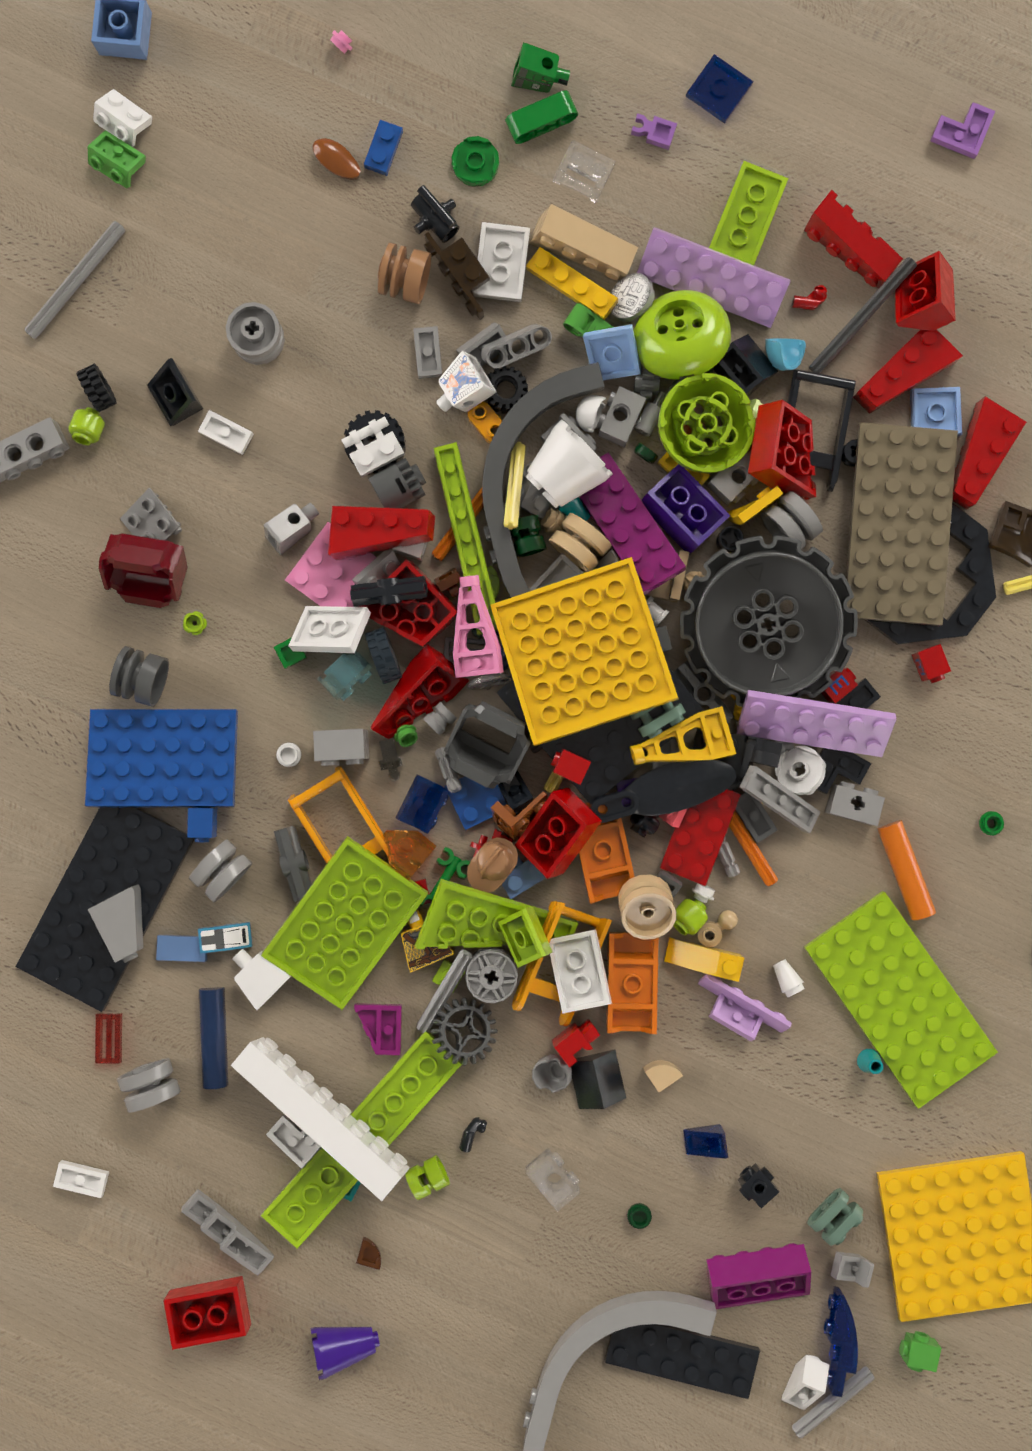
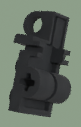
M700 728L696 730L692 750H701L706 747ZM730 733L736 754L718 759V761L725 762L735 769L736 779L733 784L740 785L749 766H753V763L778 768L783 744L752 736L747 737Z

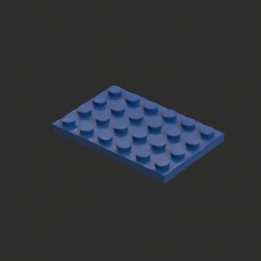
M90 709L85 806L235 807L238 711L236 709Z

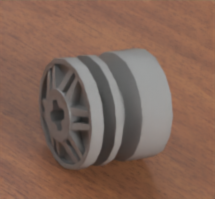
M501 947L481 948L472 955V960L467 966L465 978L467 987L472 995L482 1002L497 1003L504 1001L512 994L517 985L518 969L513 956L507 950ZM491 970L496 971L495 976L498 979L493 978L492 981H488V976L485 973L490 974Z

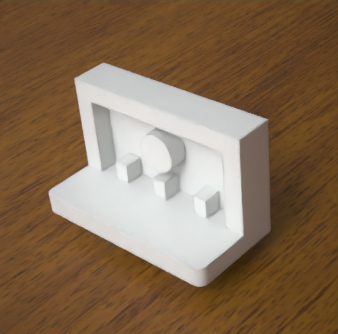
M114 89L94 103V122L131 147L135 146L136 135L152 123L151 115Z

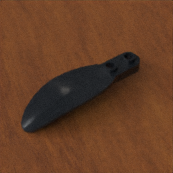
M718 760L668 763L639 776L624 790L596 798L591 803L590 809L602 820L601 823L631 814L653 816L681 811L703 803L724 792L734 783L736 771L731 765ZM630 798L631 802L625 806L622 804V800ZM605 805L607 810L604 813H600L598 807Z

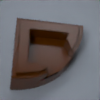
M363 1237L356 1263L380 1270L381 1254L378 1247L373 1241Z

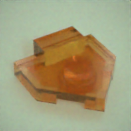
M386 830L383 834L389 853V865L408 880H410L436 848V845L419 831Z

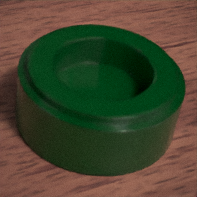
M638 443L634 449L635 454L650 464H654L658 458L656 453L641 443Z

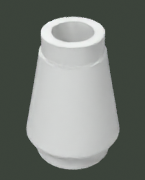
M786 959L773 965L782 993L785 992L787 998L805 989L802 984L804 981Z

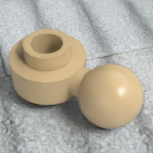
M725 910L720 913L717 923L706 922L698 931L700 943L706 947L717 946L722 939V931L724 929L731 930L737 925V915L733 911ZM712 931L715 934L714 938H706V932Z

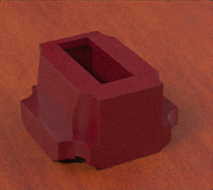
M121 533L118 535L110 534L105 551L100 555L98 569L104 589L111 590L113 588L117 590V593L126 603L162 608L169 606L172 599L174 601L180 600L181 588L188 566L183 546L174 544L171 541Z

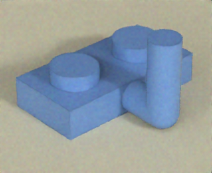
M518 855L517 865L503 882L502 886L510 899L546 877L529 860L522 862Z

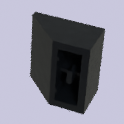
M749 334L730 343L724 357L713 367V370L718 375L732 380L741 387L747 396L778 373V370L772 366V363Z

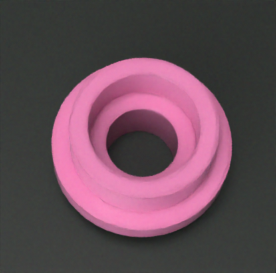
M334 30L330 41L344 54L348 50L351 51L352 47L349 44L352 40L342 30L339 33Z

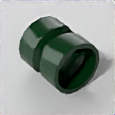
M538 515L519 518L518 527L509 530L511 538L516 539L513 545L517 557L534 555L547 549L544 536L539 534L541 525ZM530 532L531 535L524 537V533Z

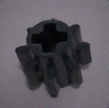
M631 814L630 821L633 825L630 829L645 838L646 834H654L660 825L657 819L659 815Z

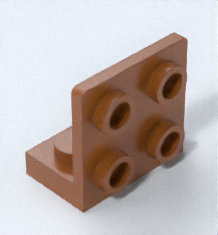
M544 791L540 793L517 816L511 807L507 804L503 806L497 801L491 807L494 823L515 843L548 799L547 794Z

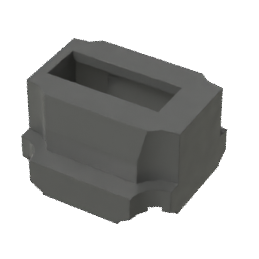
M484 701L477 706L468 704L463 709L444 748V751L450 755V767L455 772L488 788L494 789L496 785L502 782L510 784L532 742L530 733L526 729L527 723ZM475 717L516 738L510 753L463 730L466 719Z

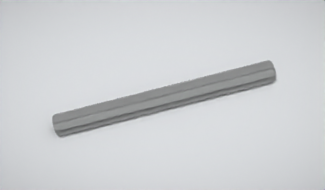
M116 221L112 222L25 327L24 330L28 335L36 339L124 234L125 229L121 224Z

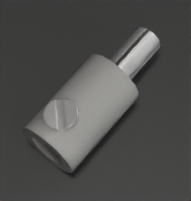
M659 391L654 402L647 403L634 428L636 432L646 437L651 436L658 422L660 406L666 397L665 392Z

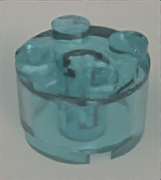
M357 650L349 656L343 653L323 672L326 677L319 676L317 680L336 700L341 698L344 701L355 691L352 688L355 683L359 681L363 684L373 674L370 671L372 666Z

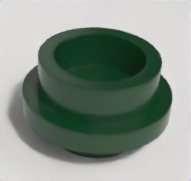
M636 1203L628 1209L627 1219L632 1227L643 1229L650 1224L652 1214L647 1205Z

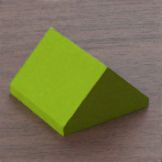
M533 906L522 909L498 921L517 968L553 953Z

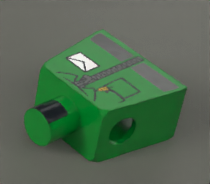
M523 42L515 62L511 86L548 93L553 83L567 86L570 70L558 67V54Z

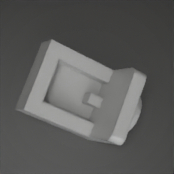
M836 1252L830 1276L836 1280L853 1281L862 1287L868 1288L874 1264L859 1254Z

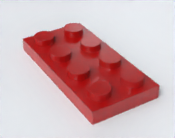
M726 789L724 792L703 803L687 808L679 828L675 827L660 868L706 886L741 794Z

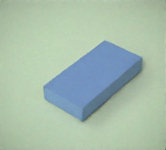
M157 936L156 960L207 961V953L200 954L199 936Z

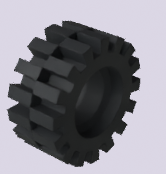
M95 363L76 373L81 387H83L89 401L92 402L93 407L98 412L117 404L110 385H108L106 378H104L103 373Z
M503 366L502 369L495 368L493 373L490 372L488 374V378L496 391L498 385L504 381L511 382L516 389L515 394L511 398H502L496 392L486 399L489 406H492L497 412L500 410L503 414H506V411H510L528 393L526 378L522 376L520 370L516 371L515 367L511 366L510 369L506 368V366Z

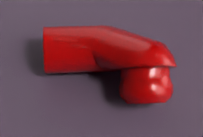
M818 285L807 297L794 295L792 308L816 309L826 300L827 288L823 285Z

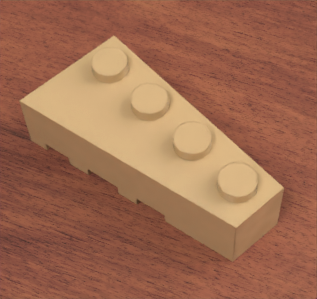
M550 204L539 217L529 244L541 247L546 251L602 272L613 280H621L628 274L638 249L637 246L553 204Z

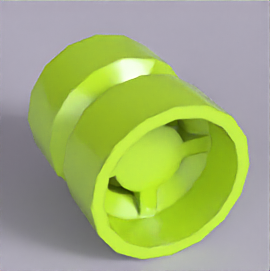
M437 1155L425 1160L423 1166L417 1164L409 1168L405 1173L407 1183L417 1200L431 1195L432 1189L439 1191L450 1185L445 1167ZM424 1173H425V1176H426V1178H427V1180H428V1182H429V1183H427V1184H426L425 1179H424V1177H423V1175H422V1174H424Z

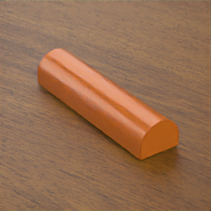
M902 820L877 828L911 920H920L936 913L935 907Z

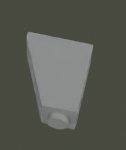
M135 885L88 909L114 962L123 959L124 963L138 957L137 951L143 949L141 888L139 885Z

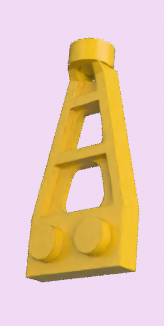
M722 706L698 712L641 744L630 746L634 765L645 762L718 760L736 754ZM693 728H700L706 747L701 750L688 749L683 740L684 734ZM670 737H675L679 752L663 754L659 743ZM643 749H646L648 752L646 757L644 755Z

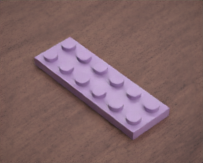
M655 227L652 230L637 273L646 276L651 282L674 291L693 290L705 293L715 299L725 311L769 328L773 324L790 283V279Z
M748 690L737 725V734L882 757L895 725L896 715L890 712Z

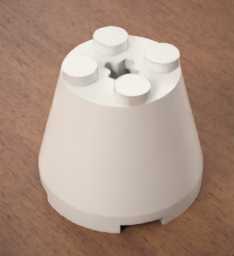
M561 419L552 429L528 468V474L525 477L538 490L543 487L545 491L542 495L557 508L559 505L562 507L602 484L613 473L605 467L606 464L588 444Z

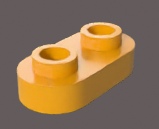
M484 401L468 411V419L471 424L491 444L494 437L491 429L499 427L502 422L501 418ZM478 409H482L484 411V414L482 416H477L475 414V411Z

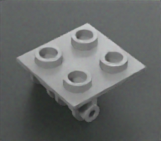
M151 488L144 492L120 520L132 535L167 540L172 534L177 535L182 531L181 523L174 519L172 512L167 510L168 507L163 505L158 498L159 495L155 494Z

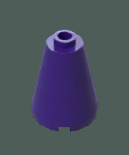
M372 1327L310 1328L311 1334L316 1333L317 1336L312 1338L317 1370H322L323 1372L318 1374L319 1381L375 1354V1347L380 1346L378 1332H373Z

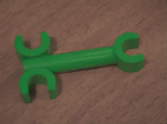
M445 847L443 852L449 856V859L443 861L438 858L436 863L439 866L446 867L431 893L426 896L420 906L427 900H433L441 879L450 881L456 872L458 878L465 880L467 875L461 872V867H468L470 861H462L457 856H454L450 848Z

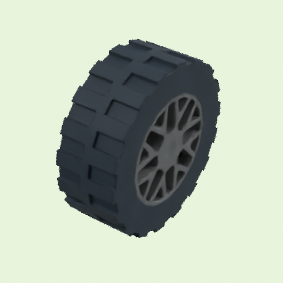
M382 627L365 633L372 659L382 683L386 684L402 678L395 652L385 628Z

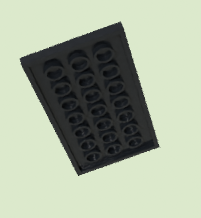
M100 807L15 967L103 1012L130 961L124 963L123 959L114 962L88 909L132 886L139 885L141 888L144 936L195 838H187V833L137 807Z

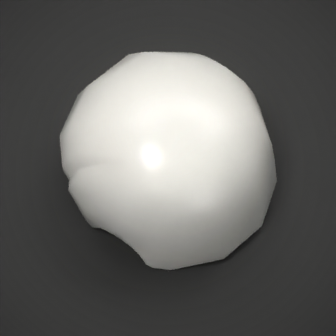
M589 395L579 402L576 409V420L583 431L594 432L602 415V409L606 406L602 402L606 400V397Z

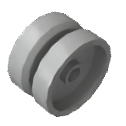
M256 302L244 303L235 308L228 317L226 324L227 338L237 355L244 361L255 365L267 364L276 359L281 353L285 342L284 330L274 312L266 305Z
M788 491L777 500L778 507L771 505L761 513V519L773 537L779 535L798 539L802 542L801 549L806 546L805 539L812 541L823 532L822 525L814 511L800 496L792 491Z
M228 839L205 856L189 876V880L197 887L204 886L212 879L206 888L205 895L213 902H216L227 893L252 865V862L245 855H239L229 863L236 853V847Z
M169 1058L141 1065L117 1078L120 1091H134L124 1099L129 1113L164 1102L181 1092L177 1079H164L173 1072Z

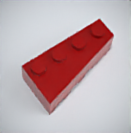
M986 396L975 405L973 418L967 430L966 440L961 448L958 465L955 467L952 501L966 510L976 505L1027 423Z
M332 506L328 555L337 561L345 559V557L361 556L369 552H381L389 550V548L405 547L433 541L435 516L428 509Z

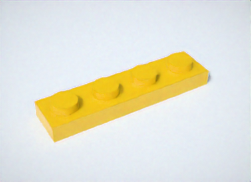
M539 247L526 265L527 271L574 302L584 305L603 320L608 317L618 303L616 296L541 247Z

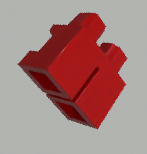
M587 1019L580 1026H577L575 1022L553 1038L552 1043L570 1068L577 1062L574 1054L581 1048L592 1050L593 1048L590 1043L598 1038L600 1034L592 1022Z

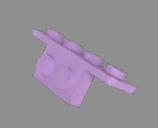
M706 974L700 978L698 984L718 996L709 1017L747 1040H755L762 1022L780 1033L791 1027L792 1023L786 1020L783 1014L769 1010L759 1000L750 999L740 989L723 983L720 977Z

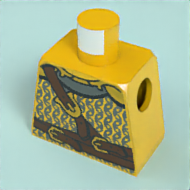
M419 909L414 912L408 921L410 928L401 933L410 973L451 956L455 952L453 946H448L446 949H438V947L415 948V943L424 923Z

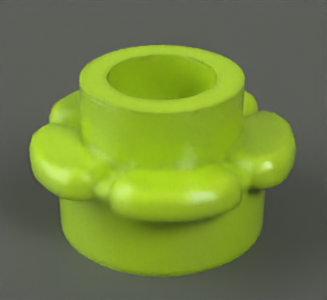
M198 611L186 614L183 619L184 630L187 633H192V635L201 634L202 630L207 626V620Z

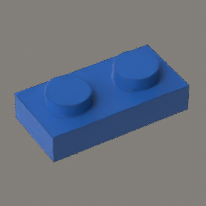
M383 120L379 121L364 162L365 169L385 176L388 175L403 134V127Z

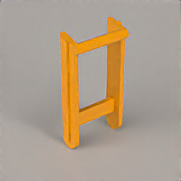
M342 766L336 767L335 773L300 795L295 796L293 794L287 800L323 859L328 863L332 854L301 805L341 781L375 835L373 839L362 846L373 854L384 850L394 867L400 865L396 858L397 854Z
M552 901L549 904V912L542 927L549 943L559 918L563 915L594 926L601 949L612 920L598 918L565 906V903ZM543 957L527 964L512 1001L513 1010L521 1011L529 992L560 1002L556 984L536 978ZM561 1010L559 1024L565 1027L568 1026L575 1011L562 1014Z

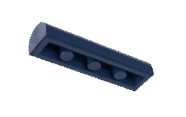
M225 987L200 988L203 1089H221L229 1085Z

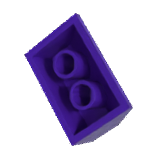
M679 464L649 490L641 500L653 519L684 551L689 552V555L730 517L726 510Z

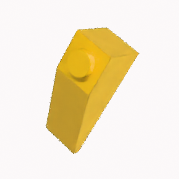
M669 937L664 962L739 982L744 957L738 953Z

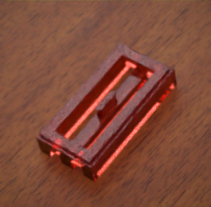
M97 1013L95 1064H120L122 1062V1013ZM103 1019H106V1058H102ZM113 1020H115V1052H114V1058H112V1030H113Z

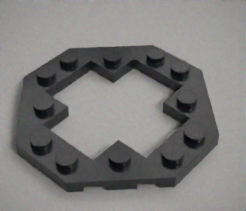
M952 503L950 535L969 549V552L955 569L973 582L974 585L947 620L943 617V625L941 626L865 620L896 645L967 636L996 599L990 548H988V530L954 503Z

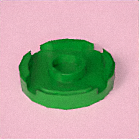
M480 136L467 137L454 148L452 154L453 171L462 183L472 187L483 186L491 182L497 175L499 153L488 139Z

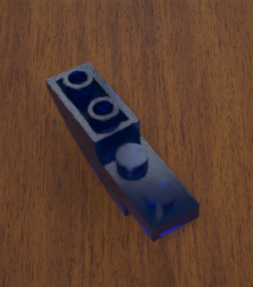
M834 1286L833 1294H830L828 1297L829 1318H826L824 1321V1334H826L829 1342L832 1344L829 1350L831 1365L830 1370H828L826 1385L832 1396L842 1397L846 1373L856 1374L858 1342L850 1307L840 1288Z

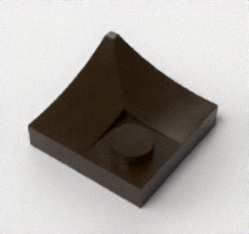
M1005 501L1002 504L988 548L999 551L1027 567H1031L1032 510Z

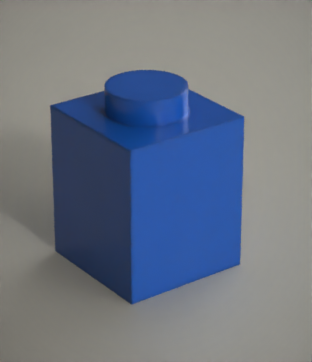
M188 808L187 838H195V842L206 843L210 842V838L217 837L218 808Z

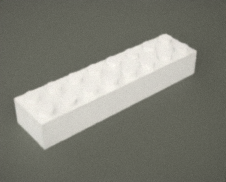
M262 1037L250 1042L231 1066L377 1198L383 1201L409 1170L410 1167L406 1165L408 1163L407 1160L399 1153L394 1154L389 1150V1145L383 1138L375 1137L370 1133V1128L365 1122L360 1119L357 1121L350 1115L352 1112L346 1105L338 1104L333 1100V1095L325 1087L320 1088L313 1082L315 1079L309 1072L301 1071L296 1067V1061L291 1056L283 1055L278 1051V1045L273 1040Z

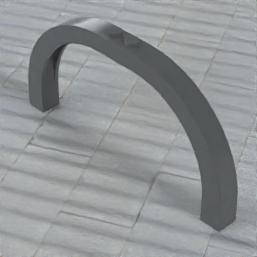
M598 362L559 373L531 389L507 413L491 441L483 471V506L487 526L483 527L486 541H492L494 550L489 551L492 564H498L504 586L510 598L529 592L530 589L521 574L510 531L503 525L505 510L502 489L509 456L522 433L541 414L565 401L603 391L604 382ZM667 626L655 628L663 652L671 650L672 646Z

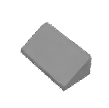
M494 322L456 349L458 354L464 351L476 357L482 367L486 364L481 357L483 347L506 335L500 325ZM497 349L490 353V360L499 355Z

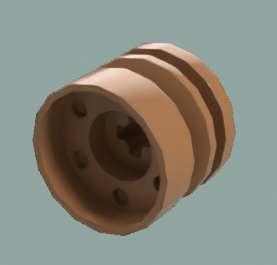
M389 243L379 266L378 293L385 296L390 289V297L395 298L400 288H402L404 301L420 304L428 283L431 253L414 249L410 258L407 259L406 246H401L397 253V244Z

